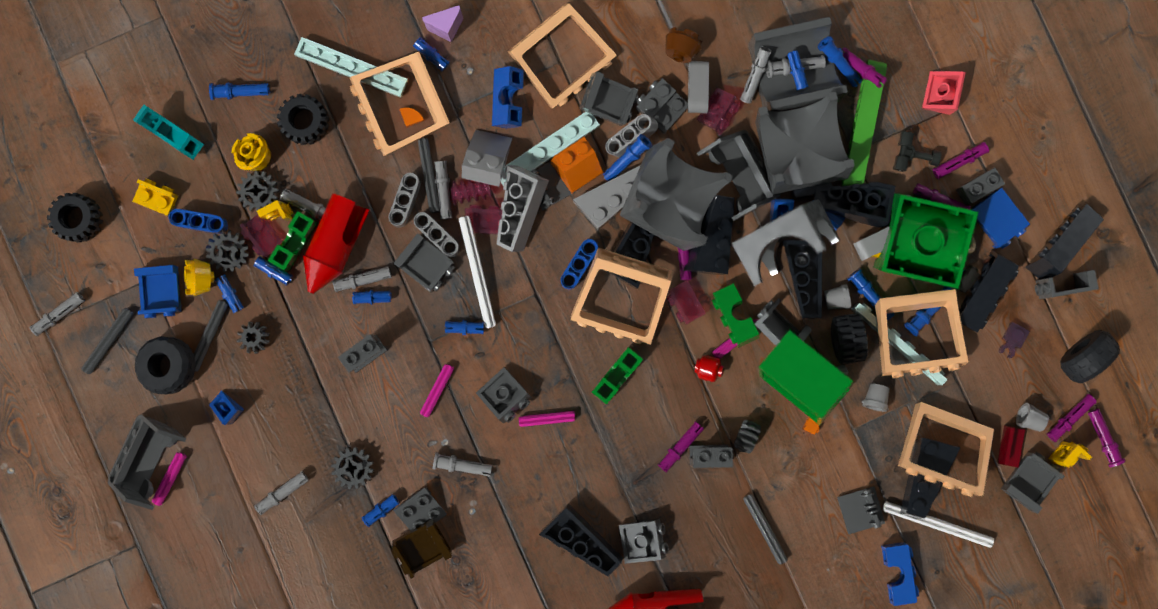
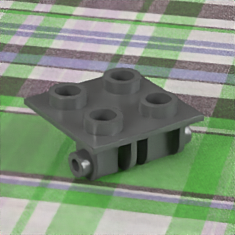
M551 163L538 170L531 171L549 180L540 204L542 211L572 195Z
M874 486L837 497L848 534L872 527L879 528L882 527V524H885Z
M427 487L422 488L393 510L410 531L432 518L436 523L447 515L433 498Z

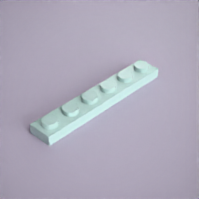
M301 37L294 54L299 58L347 77L376 68L374 65ZM386 71L360 82L401 98L408 79Z
M584 112L507 165L519 166L530 172L536 170L555 155L598 128L600 124L592 114ZM506 166L501 179L503 187L507 178Z
M865 303L855 304L851 310L854 313H858L862 320L878 333L877 318L871 313L872 309ZM888 328L889 343L910 362L930 361L925 355H919L915 352L916 348L910 342H904L900 338L901 335L892 328L890 330ZM929 370L922 371L937 385H943L948 380L943 376L945 374L943 371L937 373H930Z

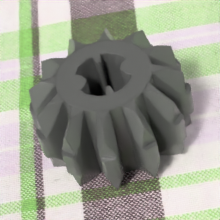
M251 321L248 322V327L245 325L241 326L243 332H237L238 335L242 336L237 339L238 343L243 342L240 346L241 349L247 348V353H251L253 350L255 354L259 353V348L261 350L266 349L263 343H270L269 340L265 339V337L270 336V333H264L267 329L266 326L260 327V322L253 324ZM251 334L257 335V337H255L257 338L256 341L250 340V338H252L250 337Z
M744 420L735 439L734 447L741 452L750 454L758 440L761 426L754 421Z

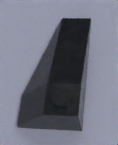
M871 182L869 184H852L850 186L816 188L814 201L819 199L826 212L862 224L884 228L890 220L895 186Z

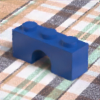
M511 66L494 69L492 126L505 129L522 126V107L513 106L512 97L516 90L523 89V69Z
M905 542L881 545L884 565L887 567L897 566L901 571L898 581L887 584L890 603L893 606L917 603L919 590L917 585L914 584L916 571L915 567L911 564V558H913L912 548Z

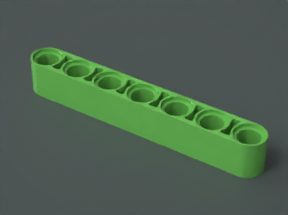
M873 60L866 61V64L874 66L878 73L885 76L887 63ZM862 78L847 157L853 159L854 168L848 179L842 180L841 186L864 184L883 89L881 82L882 87L878 88L871 81Z

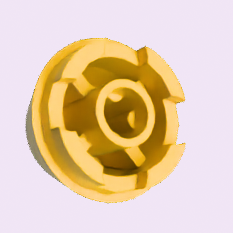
M247 133L248 136L241 140L237 139L232 147L231 153L234 154V162L240 169L260 171L270 162V149L263 137Z
M194 258L193 260H185L184 282L187 285L185 294L197 296L209 292L211 283H214V272L210 270V264Z

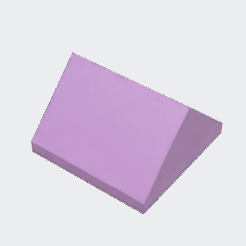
M459 5L422 17L428 31L452 42L463 21Z

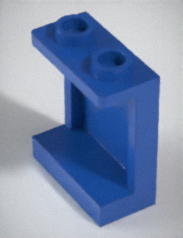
M1003 188L995 190L970 209L978 212L976 221L994 243L992 245L994 249L999 247L1001 249L1005 248L1011 243V238L1024 234L1027 231L1025 228L1030 225Z
M166 265L134 268V275L139 280L141 310L138 311V315H144V318H156V314H163L164 317L176 316L175 312H182L178 266Z

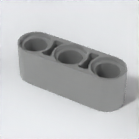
M691 61L688 69V113L707 114L709 62Z
M639 115L606 142V151L620 158L626 152L627 146L632 145L640 134L647 138L654 134L658 128L657 121L649 115ZM649 120V126L644 128L645 122ZM634 132L633 139L629 140L630 134ZM619 144V149L615 152V146Z
M406 173L402 177L389 213L390 223L398 228L404 227L407 224L421 186L420 179L414 173ZM410 178L416 179V184L413 187L407 186V180ZM403 196H409L410 200L406 205H401L400 199ZM399 213L402 214L403 220L400 223H395L394 216Z
M419 212L415 215V226L446 256L455 257L459 254V244L432 217L425 212ZM427 217V225L419 226V219ZM435 230L442 232V236L438 240L432 238V233ZM449 243H454L456 246L455 251L452 253L446 251V246Z
M889 227L853 244L861 261L882 252Z

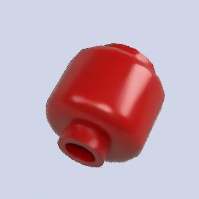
M704 355L697 359L695 373H697L699 379L715 382L718 377L723 376L724 366H721L719 358Z

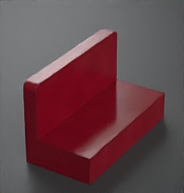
M1004 426L997 464L1019 468L1025 430Z

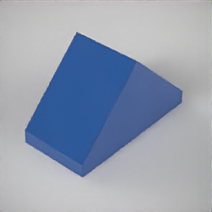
M774 199L771 202L770 223L793 211L794 200Z
M222 390L209 404L224 425L233 424L244 411L239 404Z

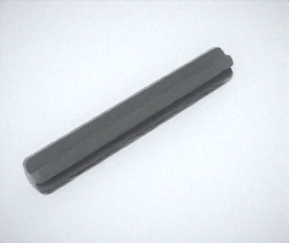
M422 138L418 140L428 205L431 213L440 212L429 141L427 138Z
M219 300L194 352L195 371L199 370L229 304L226 301Z
M128 308L122 310L82 366L83 372L92 374L134 315Z
M752 494L746 495L743 500L777 563L781 565L787 562L788 559Z

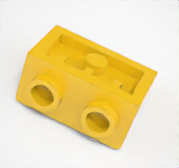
M147 178L144 181L138 179L136 183H139V187L132 202L169 216L178 198V195L173 194L174 189L164 185L162 188L156 187V182Z
M279 200L257 210L260 218L270 219L271 221L280 217L284 220L292 221L291 215L294 214L289 204L286 205L285 202Z
M1062 441L1048 459L1053 464L1069 468L1079 458L1090 460L1092 456L1088 454L1089 450L1084 445Z

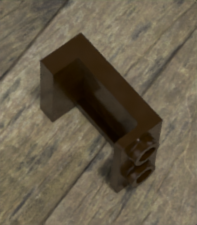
M433 518L392 541L391 553L395 559L399 558L402 563L400 567L405 575L408 574L411 579L415 577L416 572L444 557L447 560L452 557V550Z

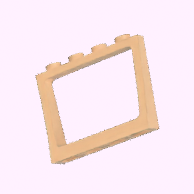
M569 3L564 4L508 51L552 109L557 105H564L569 100L567 96L572 92L577 94L583 89L582 84L587 80L589 82L592 73L599 71L601 68L603 70L607 69L612 64L611 60L617 56ZM570 16L604 52V56L557 96L552 98L523 60L522 55Z
M419 52L350 77L352 83L350 90L354 97L358 96L360 101L358 108L362 115H366L368 119L365 122L369 132L373 131L376 138L373 139L374 145L377 150L381 149L383 156L450 123ZM408 64L414 73L433 117L434 125L389 146L384 139L360 81Z
M598 247L571 313V320L576 321L582 327H587L588 325L595 327L601 333L606 331L614 333L617 338H631L636 344L644 342L651 345L671 284L672 270ZM603 269L660 287L648 329L643 330L581 310L598 270Z
M955 289L880 298L875 309L882 376L892 375V378H899L904 376V373H911V376L922 374V371L929 370L930 373H937L942 371L941 368H948L949 371H954L968 363ZM946 307L957 357L892 365L889 353L887 313Z
M923 402L917 403L914 407L898 466L905 468L906 473L910 475H924V480L932 483H936V480L943 482V487L951 490H954L955 487L962 490L961 493L966 496L973 497L974 494L983 496L994 429ZM922 417L980 438L975 486L910 462V455Z

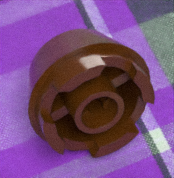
M673 27L666 35L665 53L676 62L690 63L701 51L702 40H698L699 35L685 28L683 32Z

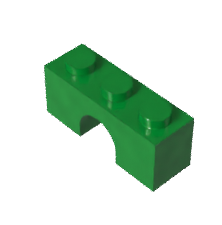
M297 211L288 226L289 232L280 245L277 244L268 261L280 269L289 272L318 223Z
M734 283L714 292V299L711 301L716 310L719 309L722 314L720 319L723 326H728L731 332L728 335L732 344L736 343L739 348L758 339L759 332L751 317L746 320H737L732 315L733 310L742 305V299Z
M627 347L592 390V393L607 405L643 359Z

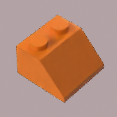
M585 137L555 155L550 162L571 194L603 173L596 153Z

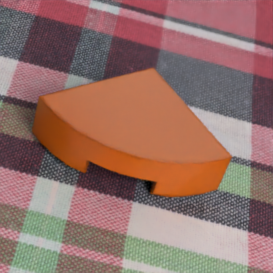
M400 108L406 127L424 121L421 114L416 110Z

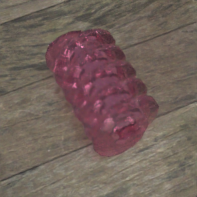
M462 179L458 186L453 181L451 194L454 206L457 204V200L464 204L465 198L468 203H471L472 197L479 201L480 195L483 200H486L487 194L492 199L490 184L477 181L473 183L472 180H468L467 184H465Z

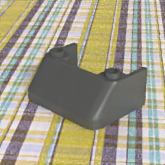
M746 130L719 138L697 152L698 156L709 153V158L713 163L718 165L723 163L727 172L733 175L731 180L740 194V197L736 200V208L740 213L732 217L733 221L781 196V193L772 195L764 159L752 136Z
M138 415L109 474L108 485L124 502L153 510L154 505L148 500L154 491L152 483L149 481L164 448L172 447L178 440L185 442L186 438L172 427L148 416Z

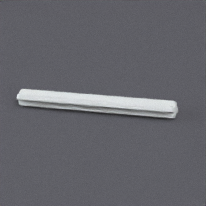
M463 216L459 218V223L485 327L491 328L496 326L472 223L470 216Z
M885 501L883 505V511L989 548L993 546L994 538L928 515L925 519H916L900 514L902 506Z

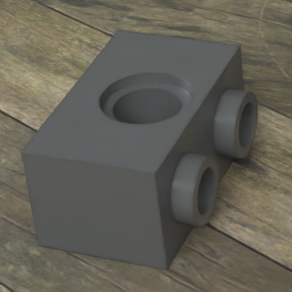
M993 168L959 187L956 191L963 203L969 205L1003 186L1005 183L996 168Z

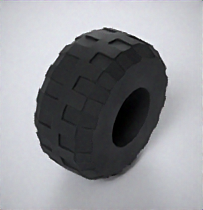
M1096 330L1079 340L1062 356L1060 360L1061 369L1072 381L1080 384L1087 382L1102 373L1118 358L1120 354L1119 344L1107 331Z
M161 336L150 339L139 349L135 359V372L138 381L145 389L156 394H172L186 388L193 379L196 369L195 356L191 348L182 340L174 337ZM167 355L171 366L169 372L164 376L161 372L160 364L163 357Z

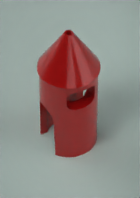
M332 193L305 256L303 255L308 292L316 293L343 274L344 267L367 218L369 209L355 205L354 201Z
M701 589L657 591L646 594L630 592L608 609H665L671 605L704 601Z

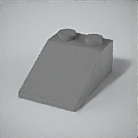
M475 130L462 164V178L500 186L512 138Z

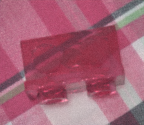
M716 88L708 101V113H700L697 120L721 135L728 128L733 115L738 112L740 102L736 96Z
M258 214L246 224L242 223L239 225L242 228L241 234L246 240H251L254 244L252 248L258 255L269 256L277 244L280 245L283 242L266 219L260 218Z

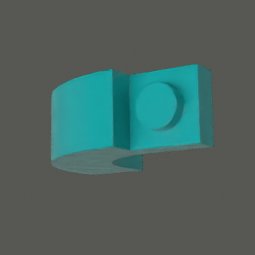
M144 104L133 119V121L192 160H194L204 145Z

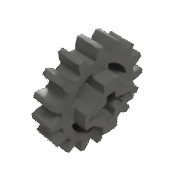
M257 170L254 171V175L248 172L247 179L241 177L243 184H237L241 188V190L236 191V194L241 195L238 201L244 202L243 207H249V211L253 212L255 208L259 210L272 203L273 199H279L275 196V193L280 192L279 189L275 188L278 183L272 181L273 177L271 175L267 176V173L264 171L261 175ZM262 180L266 181L269 187H264ZM258 188L263 190L259 192L258 195L252 193L258 191ZM247 196L253 198L254 204L248 200Z
M221 230L220 236L214 233V240L209 239V245L206 246V251H208L206 258H211L210 265L216 263V269L218 270L220 267H223V272H226L227 268L234 271V266L240 269L241 262L246 263L245 257L249 254V251H247L248 244H243L245 238L239 239V233L237 232L235 235H232L231 230L228 231V234ZM217 245L218 251L215 254L214 248ZM240 248L241 253L238 257L236 252Z
M354 447L353 451L350 448H346V453L343 451L339 452L341 457H334L337 463L331 465V467L336 468L332 475L338 476L335 479L336 482L342 481L341 487L348 484V489H352L353 485L358 489L360 488V483L362 485L367 484L365 479L370 480L372 478L369 473L374 472V469L370 468V465L374 464V462L368 461L370 454L364 456V449L358 452L357 447ZM355 456L361 458L363 462L356 460ZM346 457V463L344 467H341V463L343 459ZM351 465L357 467V469L354 470V472L353 470H349V467ZM362 469H365V473L360 479V472ZM343 474L349 476L350 480L346 479Z

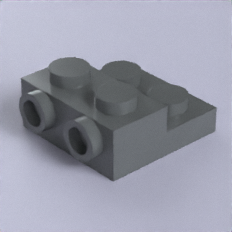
M662 78L660 81L655 80L649 87L651 91L647 95L642 94L636 102L638 103L636 110L641 114L654 118L658 123V129L665 134L688 109V103Z
M505 367L476 392L479 398L503 424L511 422L516 417L515 413L520 408L525 409L530 404L529 400L532 398Z
M660 519L619 525L625 564L662 560L668 554V544L663 541L665 526L664 523H660Z

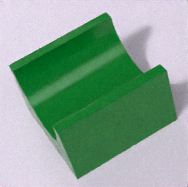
M894 193L888 235L883 250L878 259L875 260L873 267L883 272L958 289L978 212Z
M790 330L758 367L759 375L764 381L819 426L849 392L850 389L848 388L853 383L851 379Z

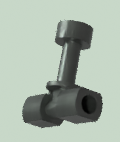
M902 131L898 146H901L899 156L895 157L893 170L905 172L908 161H912L913 158L928 160L929 165L938 166L942 153L936 150H932L931 153L915 150V146H912L914 133Z

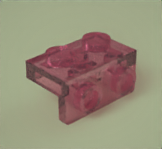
M470 205L469 208H465V216H470L474 233L498 235L499 220L502 219L503 210H500L498 206H489V209H481L479 205Z
M688 280L668 290L666 298L671 306L674 305L678 312L675 314L680 323L684 322L687 325L706 314Z

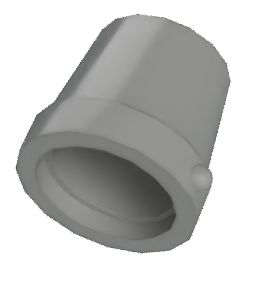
M847 284L824 291L828 310L851 308Z
M870 384L867 395L862 400V406L875 411L887 412L889 410V388L879 384Z
M1029 403L1023 404L1016 415L1017 426L1039 432L1046 428L1049 420L1048 414Z

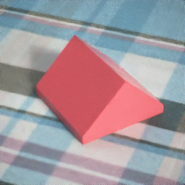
M930 71L922 108L948 115L957 111L966 73L963 71Z

